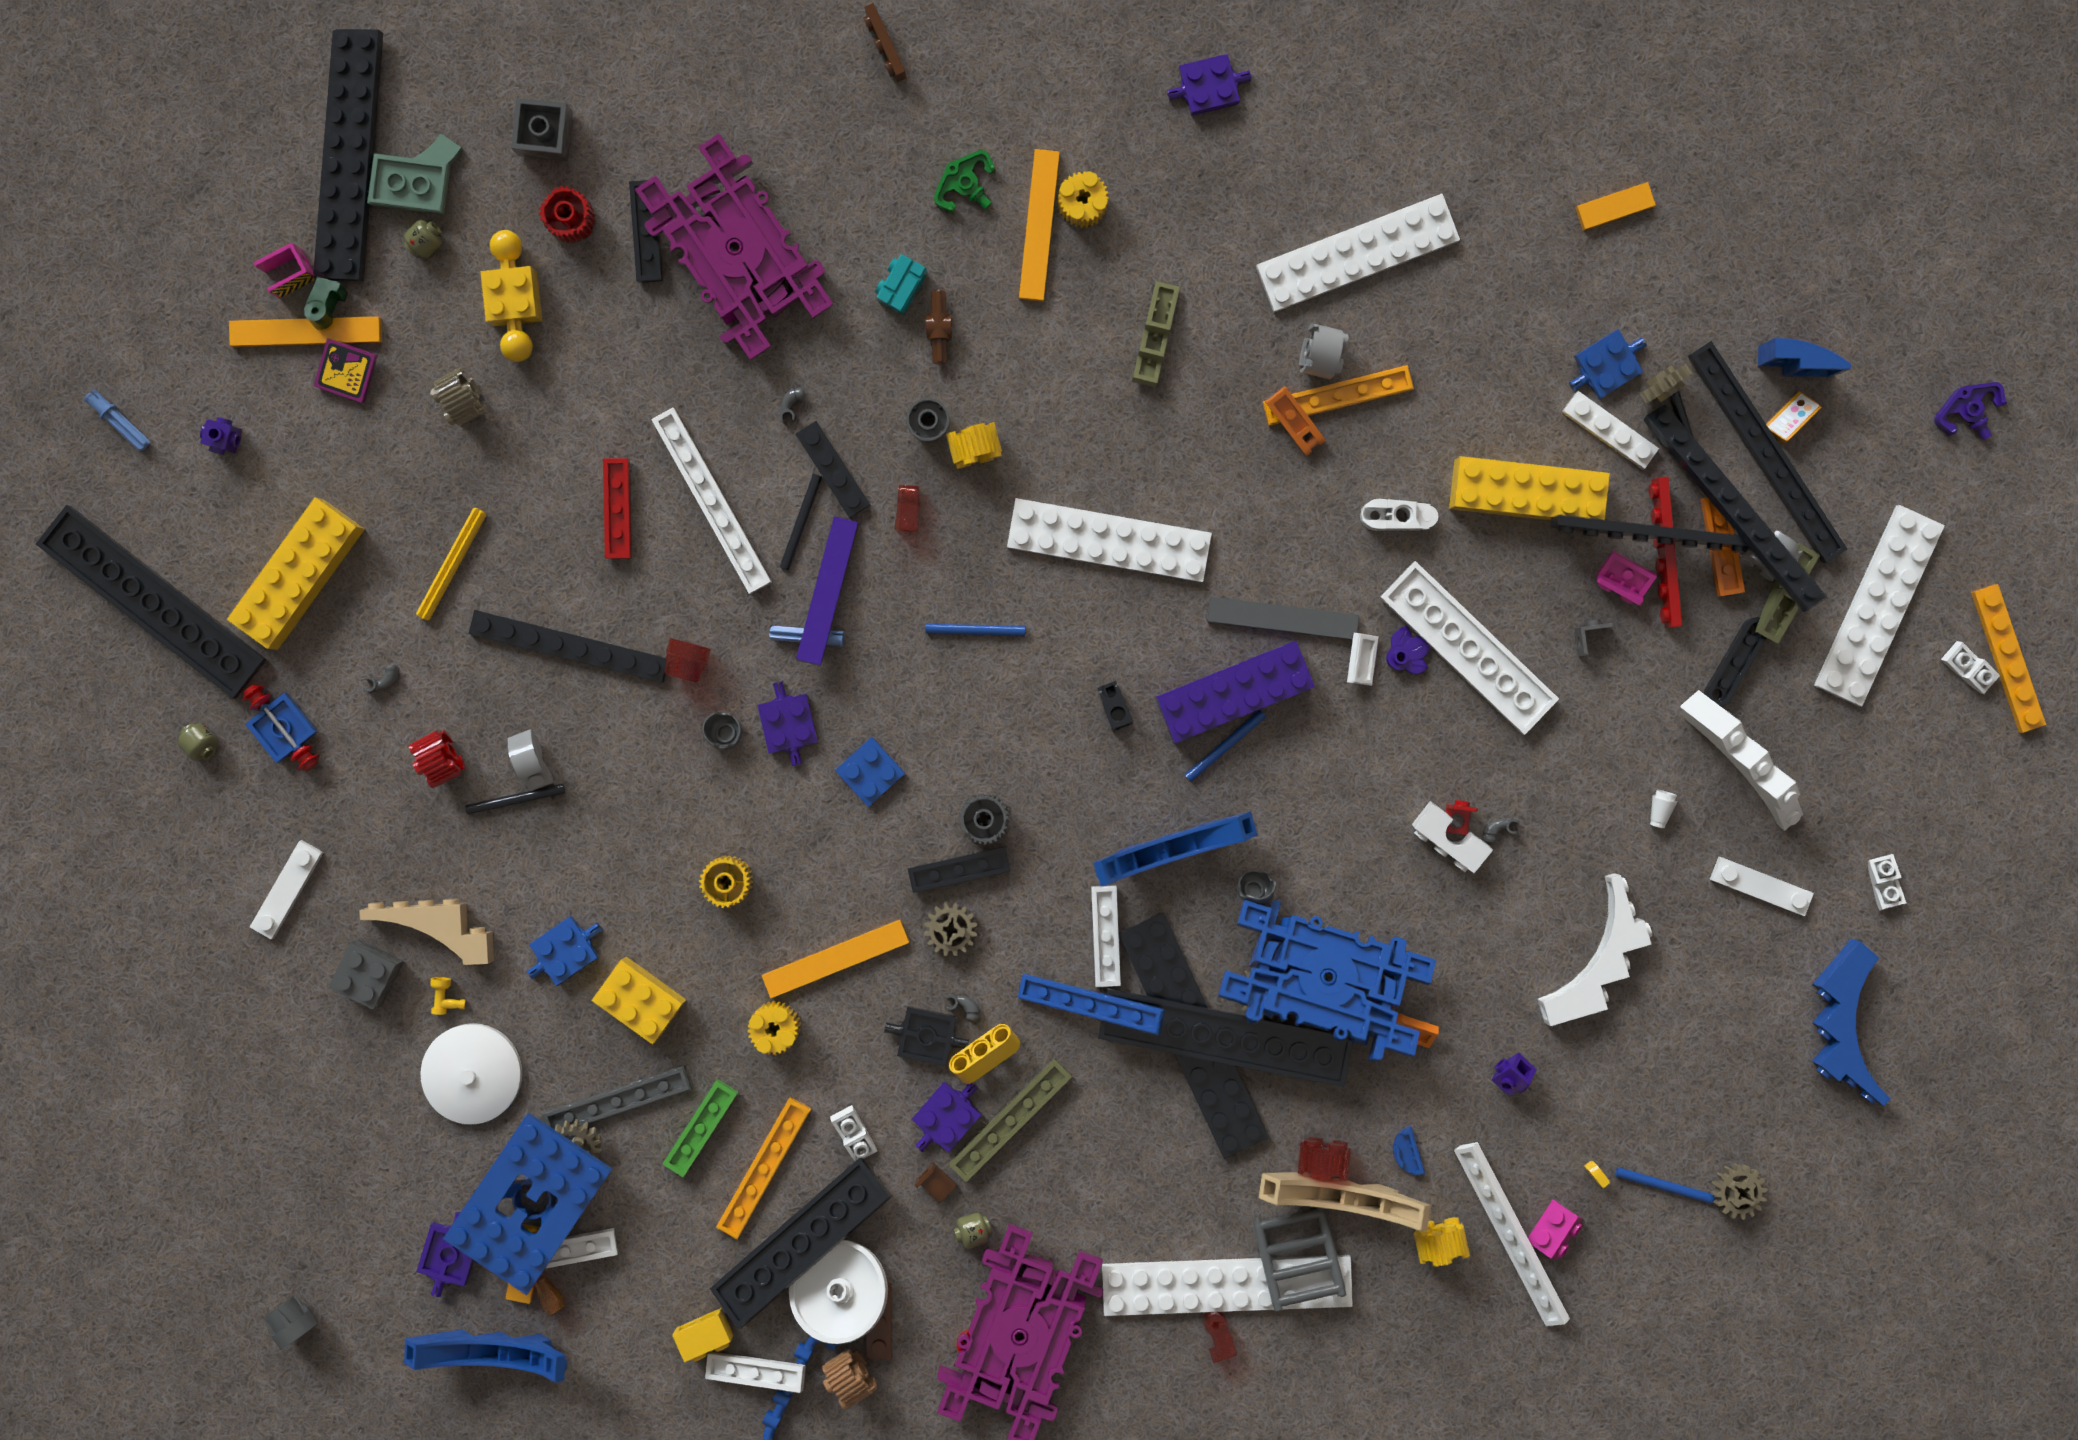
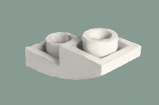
M1956 641L1941 659L1945 665L1981 694H1985L2000 676L1985 659L1978 658L1963 642Z
M1891 854L1868 860L1869 875L1879 911L1906 904L1898 880L1902 877L1894 855Z
M852 1105L830 1117L831 1123L843 1139L844 1146L854 1161L858 1158L864 1159L877 1152L875 1144Z

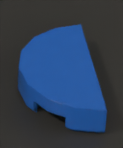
M1408 1126L1402 1129L1395 1137L1392 1146L1393 1156L1398 1166L1404 1171L1413 1175H1425L1412 1127Z

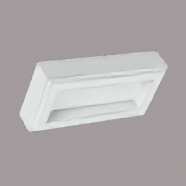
M1354 633L1347 682L1372 686L1378 636Z

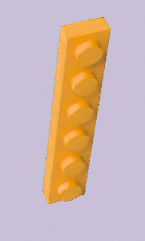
M1994 584L1971 592L2018 732L2024 733L2046 725L1999 585Z

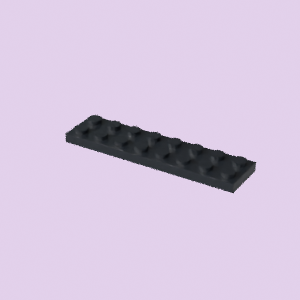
M858 1158L710 1288L711 1292L737 1329H742L891 1199L892 1196L864 1159Z

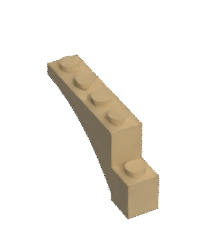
M444 899L443 904H434V900L418 901V905L409 906V901L393 902L391 907H384V902L368 903V908L360 910V920H380L398 923L430 935L456 953L463 960V965L489 964L494 961L493 931L485 932V927L469 928L468 932L466 903H459L458 899Z

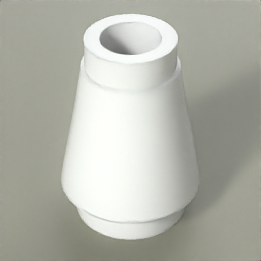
M1656 790V794L1652 795L1650 825L1665 828L1677 804V801H1675L1676 794Z

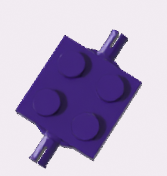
M1228 54L1179 65L1182 80L1181 87L1167 90L1169 101L1183 97L1188 104L1190 115L1193 116L1239 105L1240 99L1237 84L1252 81L1250 70L1235 74L1231 68Z
M782 681L779 682L781 692H779L778 684L773 683L776 698L771 702L757 706L768 753L778 751L789 752L792 766L796 765L794 755H796L798 765L802 764L799 749L805 745L817 743L807 695L786 696L784 682Z
M944 1081L911 1119L925 1134L915 1144L919 1148L925 1141V1144L919 1149L920 1151L924 1152L933 1141L949 1153L982 1115L969 1099L978 1089L977 1085L969 1092L968 1090L974 1083L968 1084L961 1092Z
M456 1212V1213H455V1218H454L453 1223L455 1222V1220L457 1219V1217L459 1216V1214H460L461 1212ZM433 1222L430 1225L416 1272L428 1275L435 1280L431 1295L434 1296L436 1294L435 1297H441L444 1284L454 1283L463 1287L467 1284L474 1260L443 1240L451 1226Z

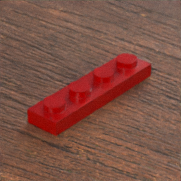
M606 458L603 459L605 559H632L630 459Z

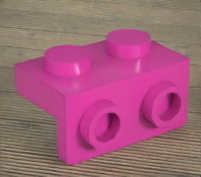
M1612 550L1597 572L1596 577L1598 585L1607 592L1614 591L1620 594V598L1629 604L1636 603L1641 606L1644 602L1643 596L1657 578V574Z
M1553 1199L1528 1239L1532 1246L1549 1258L1557 1260L1558 1257L1562 1258L1568 1251L1569 1245L1567 1243L1572 1236L1576 1237L1583 1226L1581 1221L1583 1218Z

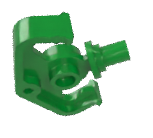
M979 150L950 162L946 166L934 195V201L938 208L954 214L955 204L952 201L947 202L943 199L944 194L952 190L963 196L971 195L969 200L975 203L978 202L985 210L991 206L992 202L984 195V188L982 186L978 188V179L972 172L976 162L982 161L985 164L984 170L987 173H996L988 152Z

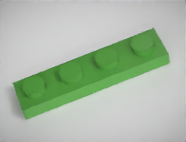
M717 1079L668 1154L663 1165L684 1177L733 1102L738 1091Z

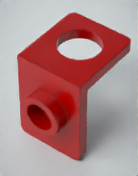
M1455 800V805L1446 804L1445 812L1448 815L1460 814L1464 819L1462 827L1455 829L1449 824L1446 832L1467 835L1471 811L1477 812L1478 808L1470 807V802Z

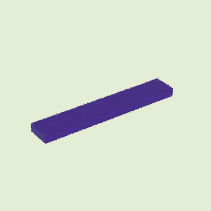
M835 516L833 518L798 649L797 661L817 666L822 665L858 522Z

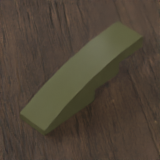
M1158 281L1155 283L1132 382L1155 388L1157 386L1180 290L1178 286Z
M1797 543L1800 546L1797 551L1803 550L1798 563L1809 574L1820 555ZM1777 580L1770 591L1755 631L1776 644L1781 640L1799 609L1798 605Z

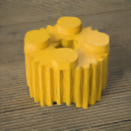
M1084 171L1083 174L1078 172V175L1073 173V177L1068 176V180L1065 179L1059 189L1058 209H1060V214H1062L1063 219L1066 218V222L1070 221L1071 225L1074 223L1075 227L1078 225L1081 228L1083 226L1088 228V225L1093 227L1094 223L1098 224V219L1101 220L1102 215H1105L1109 199L1107 187L1104 186V181L1100 182L1101 178H1098L1095 173L1090 171ZM1079 197H1087V203L1078 202Z
M995 422L985 425V423L972 425L961 430V433L953 431L946 434L953 463L956 464L957 469L971 466V464L976 462L982 464L993 461L994 458L1002 456Z
M722 856L714 859L703 869L704 873L700 875L702 879L699 880L701 883L699 888H702L701 892L705 893L704 897H708L707 901H712L713 905L716 904V907L721 906L722 908L726 906L729 908L742 902L753 887L750 885L753 883L751 880L753 875H750L752 871L749 870V866L745 861H741L740 858L736 860L735 856L732 858L731 856ZM728 876L732 884L728 885L729 888L726 887L725 883L721 882V878L723 879Z
M776 1001L764 1003L754 1012L749 1020L748 1033L750 1035L748 1037L752 1038L750 1042L755 1043L754 1047L763 1054L768 1053L770 1055L773 1052L776 1055L777 1052L779 1054L782 1051L785 1052L794 1044L799 1036V1026L801 1023L798 1022L800 1020V1017H797L798 1013H794V1009H790V1005L786 1006V1003L781 1004L780 1001L777 1003ZM771 1022H774V1025H779L780 1028L777 1033L769 1029Z
M1448 1218L1444 1220V1223L1436 1225L1434 1221H1429L1427 1231L1416 1230L1414 1232L1420 1264L1432 1261L1433 1266H1443L1451 1264L1452 1259L1462 1256V1259L1470 1256L1464 1225L1459 1222V1218Z

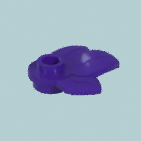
M1407 626L1399 628L1391 637L1392 648L1389 649L1386 655L1388 666L1397 671L1406 670L1414 675L1424 672L1428 667L1422 658L1429 652V644L1422 637L1412 638ZM1397 654L1402 656V662L1397 659Z

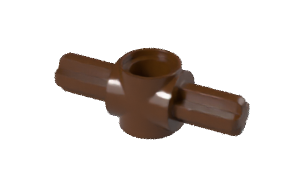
M934 290L931 292V313L926 316V336L929 341H932V362L937 365L947 363V341L952 338V318L950 314L946 313V292L944 290Z

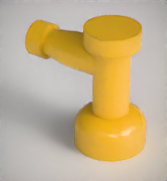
M431 978L430 985L435 989L434 1007L431 1008V1014L443 1015L447 1014V1009H465L466 999H445V990L451 986V978Z

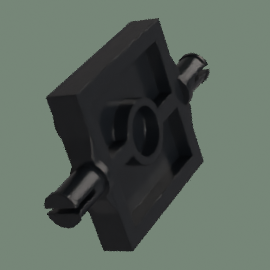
M907 1006L905 1019L901 1026L886 1022L884 1033L899 1035L897 1056L946 1066L948 1054L952 1047L964 1049L969 1043V1039L955 1037V1015Z

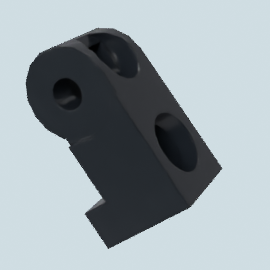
M1113 681L1097 687L1112 732L1132 725L1133 719L1117 682Z

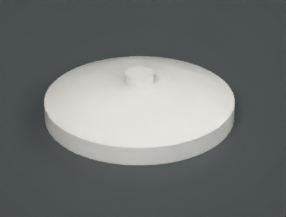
M463 1024L442 1033L427 1049L421 1065V1084L431 1106L445 1118L461 1124L484 1123L502 1114L515 1100L522 1082V1064L513 1043L500 1031L482 1024Z
M842 1240L789 1287L790 1306L801 1328L813 1338L832 1344L851 1342L870 1332L880 1320L888 1297L887 1278L878 1258L865 1246L849 1240Z

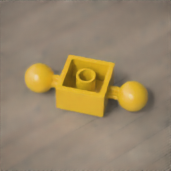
M501 230L492 236L489 244L492 255L500 261L501 269L480 271L485 320L493 327L507 325V333L503 335L500 341L501 352L506 359L512 362H522L529 358L533 350L532 340L527 333L522 331V324L543 322L538 273L531 266L516 267L515 260L520 257L523 248L521 239L512 231Z

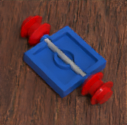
M254 684L243 692L245 696L242 698V701H250L251 706L249 709L260 710L261 712L245 725L276 763H280L293 753L291 762H299L298 771L304 769L307 772L319 763L317 759L320 755L311 754L312 746L302 745L317 734L318 730L290 695L283 693L269 704L272 695L263 694L264 685L257 686Z

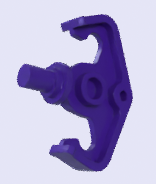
M1991 382L1956 389L1934 418L1936 426L1948 436L1954 435L1957 432V428L1954 423L1947 421V416L1952 413H1959L1963 420L1973 422L1969 427L1970 429L1977 430L1982 440L1991 437L1992 434L1987 427L1989 419L1988 417L1982 418L1985 409L1982 398L1987 392H1992L1994 395L1992 402L1996 407L2006 405L2003 386L1998 382Z

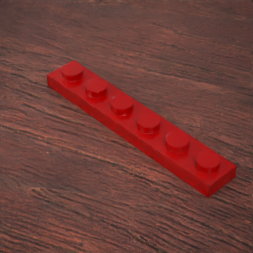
M1658 477L1653 479L1652 484L1649 485V497L1654 502V509L1651 510V520L1656 526L1673 528L1669 477ZM1653 539L1655 549H1658L1659 557L1656 559L1655 567L1657 573H1660L1661 583L1658 584V595L1663 601V608L1660 609V619L1662 623H1665V628L1682 626L1675 543L1673 541L1672 545L1657 544V540Z

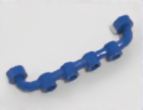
M810 1336L805 1344L800 1342L794 1354L798 1358L796 1364L806 1365L815 1345L820 1340ZM826 1344V1348L835 1351L838 1344ZM777 1390L773 1398L777 1405L774 1411H767L762 1421V1424L766 1425L763 1440H773V1434L780 1423L793 1392Z

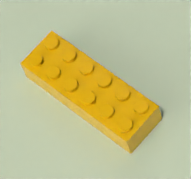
M1460 456L1454 460L1449 509L1551 520V517L1556 515L1605 520L1610 473Z
M315 497L227 620L265 648L278 650L365 529L326 500Z

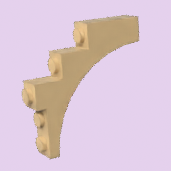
M1305 1172L1262 1173L1259 1198L1272 1204L1336 1209L1388 1220L1420 1231H1427L1431 1205L1399 1194L1398 1190L1381 1184L1359 1185L1343 1178L1321 1179Z

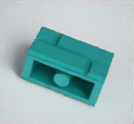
M901 254L898 259L893 258L887 270L890 272L886 281L881 280L875 293L878 294L876 298L879 303L904 316L926 278L928 271L926 267Z

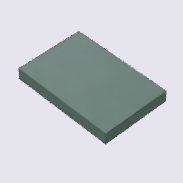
M374 154L367 203L372 206L444 215L451 165L444 162Z

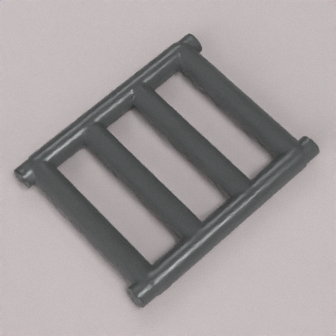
M1315 1207L1316 1209L1264 1221L1258 1218L1253 1219L1254 1231L1274 1312H1279L1283 1309V1306L1336 1294L1338 1297L1346 1296L1345 1285L1325 1208ZM1318 1219L1321 1234L1268 1246L1266 1230ZM1324 1244L1328 1259L1274 1271L1271 1256ZM1328 1269L1331 1270L1333 1285L1280 1296L1277 1281Z

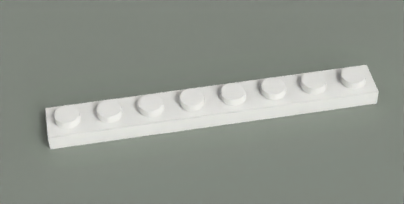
M671 408L651 419L748 593L752 594L772 583L675 408Z
M1478 1142L1458 1146L1454 1152L1545 1326L1566 1324L1570 1318Z

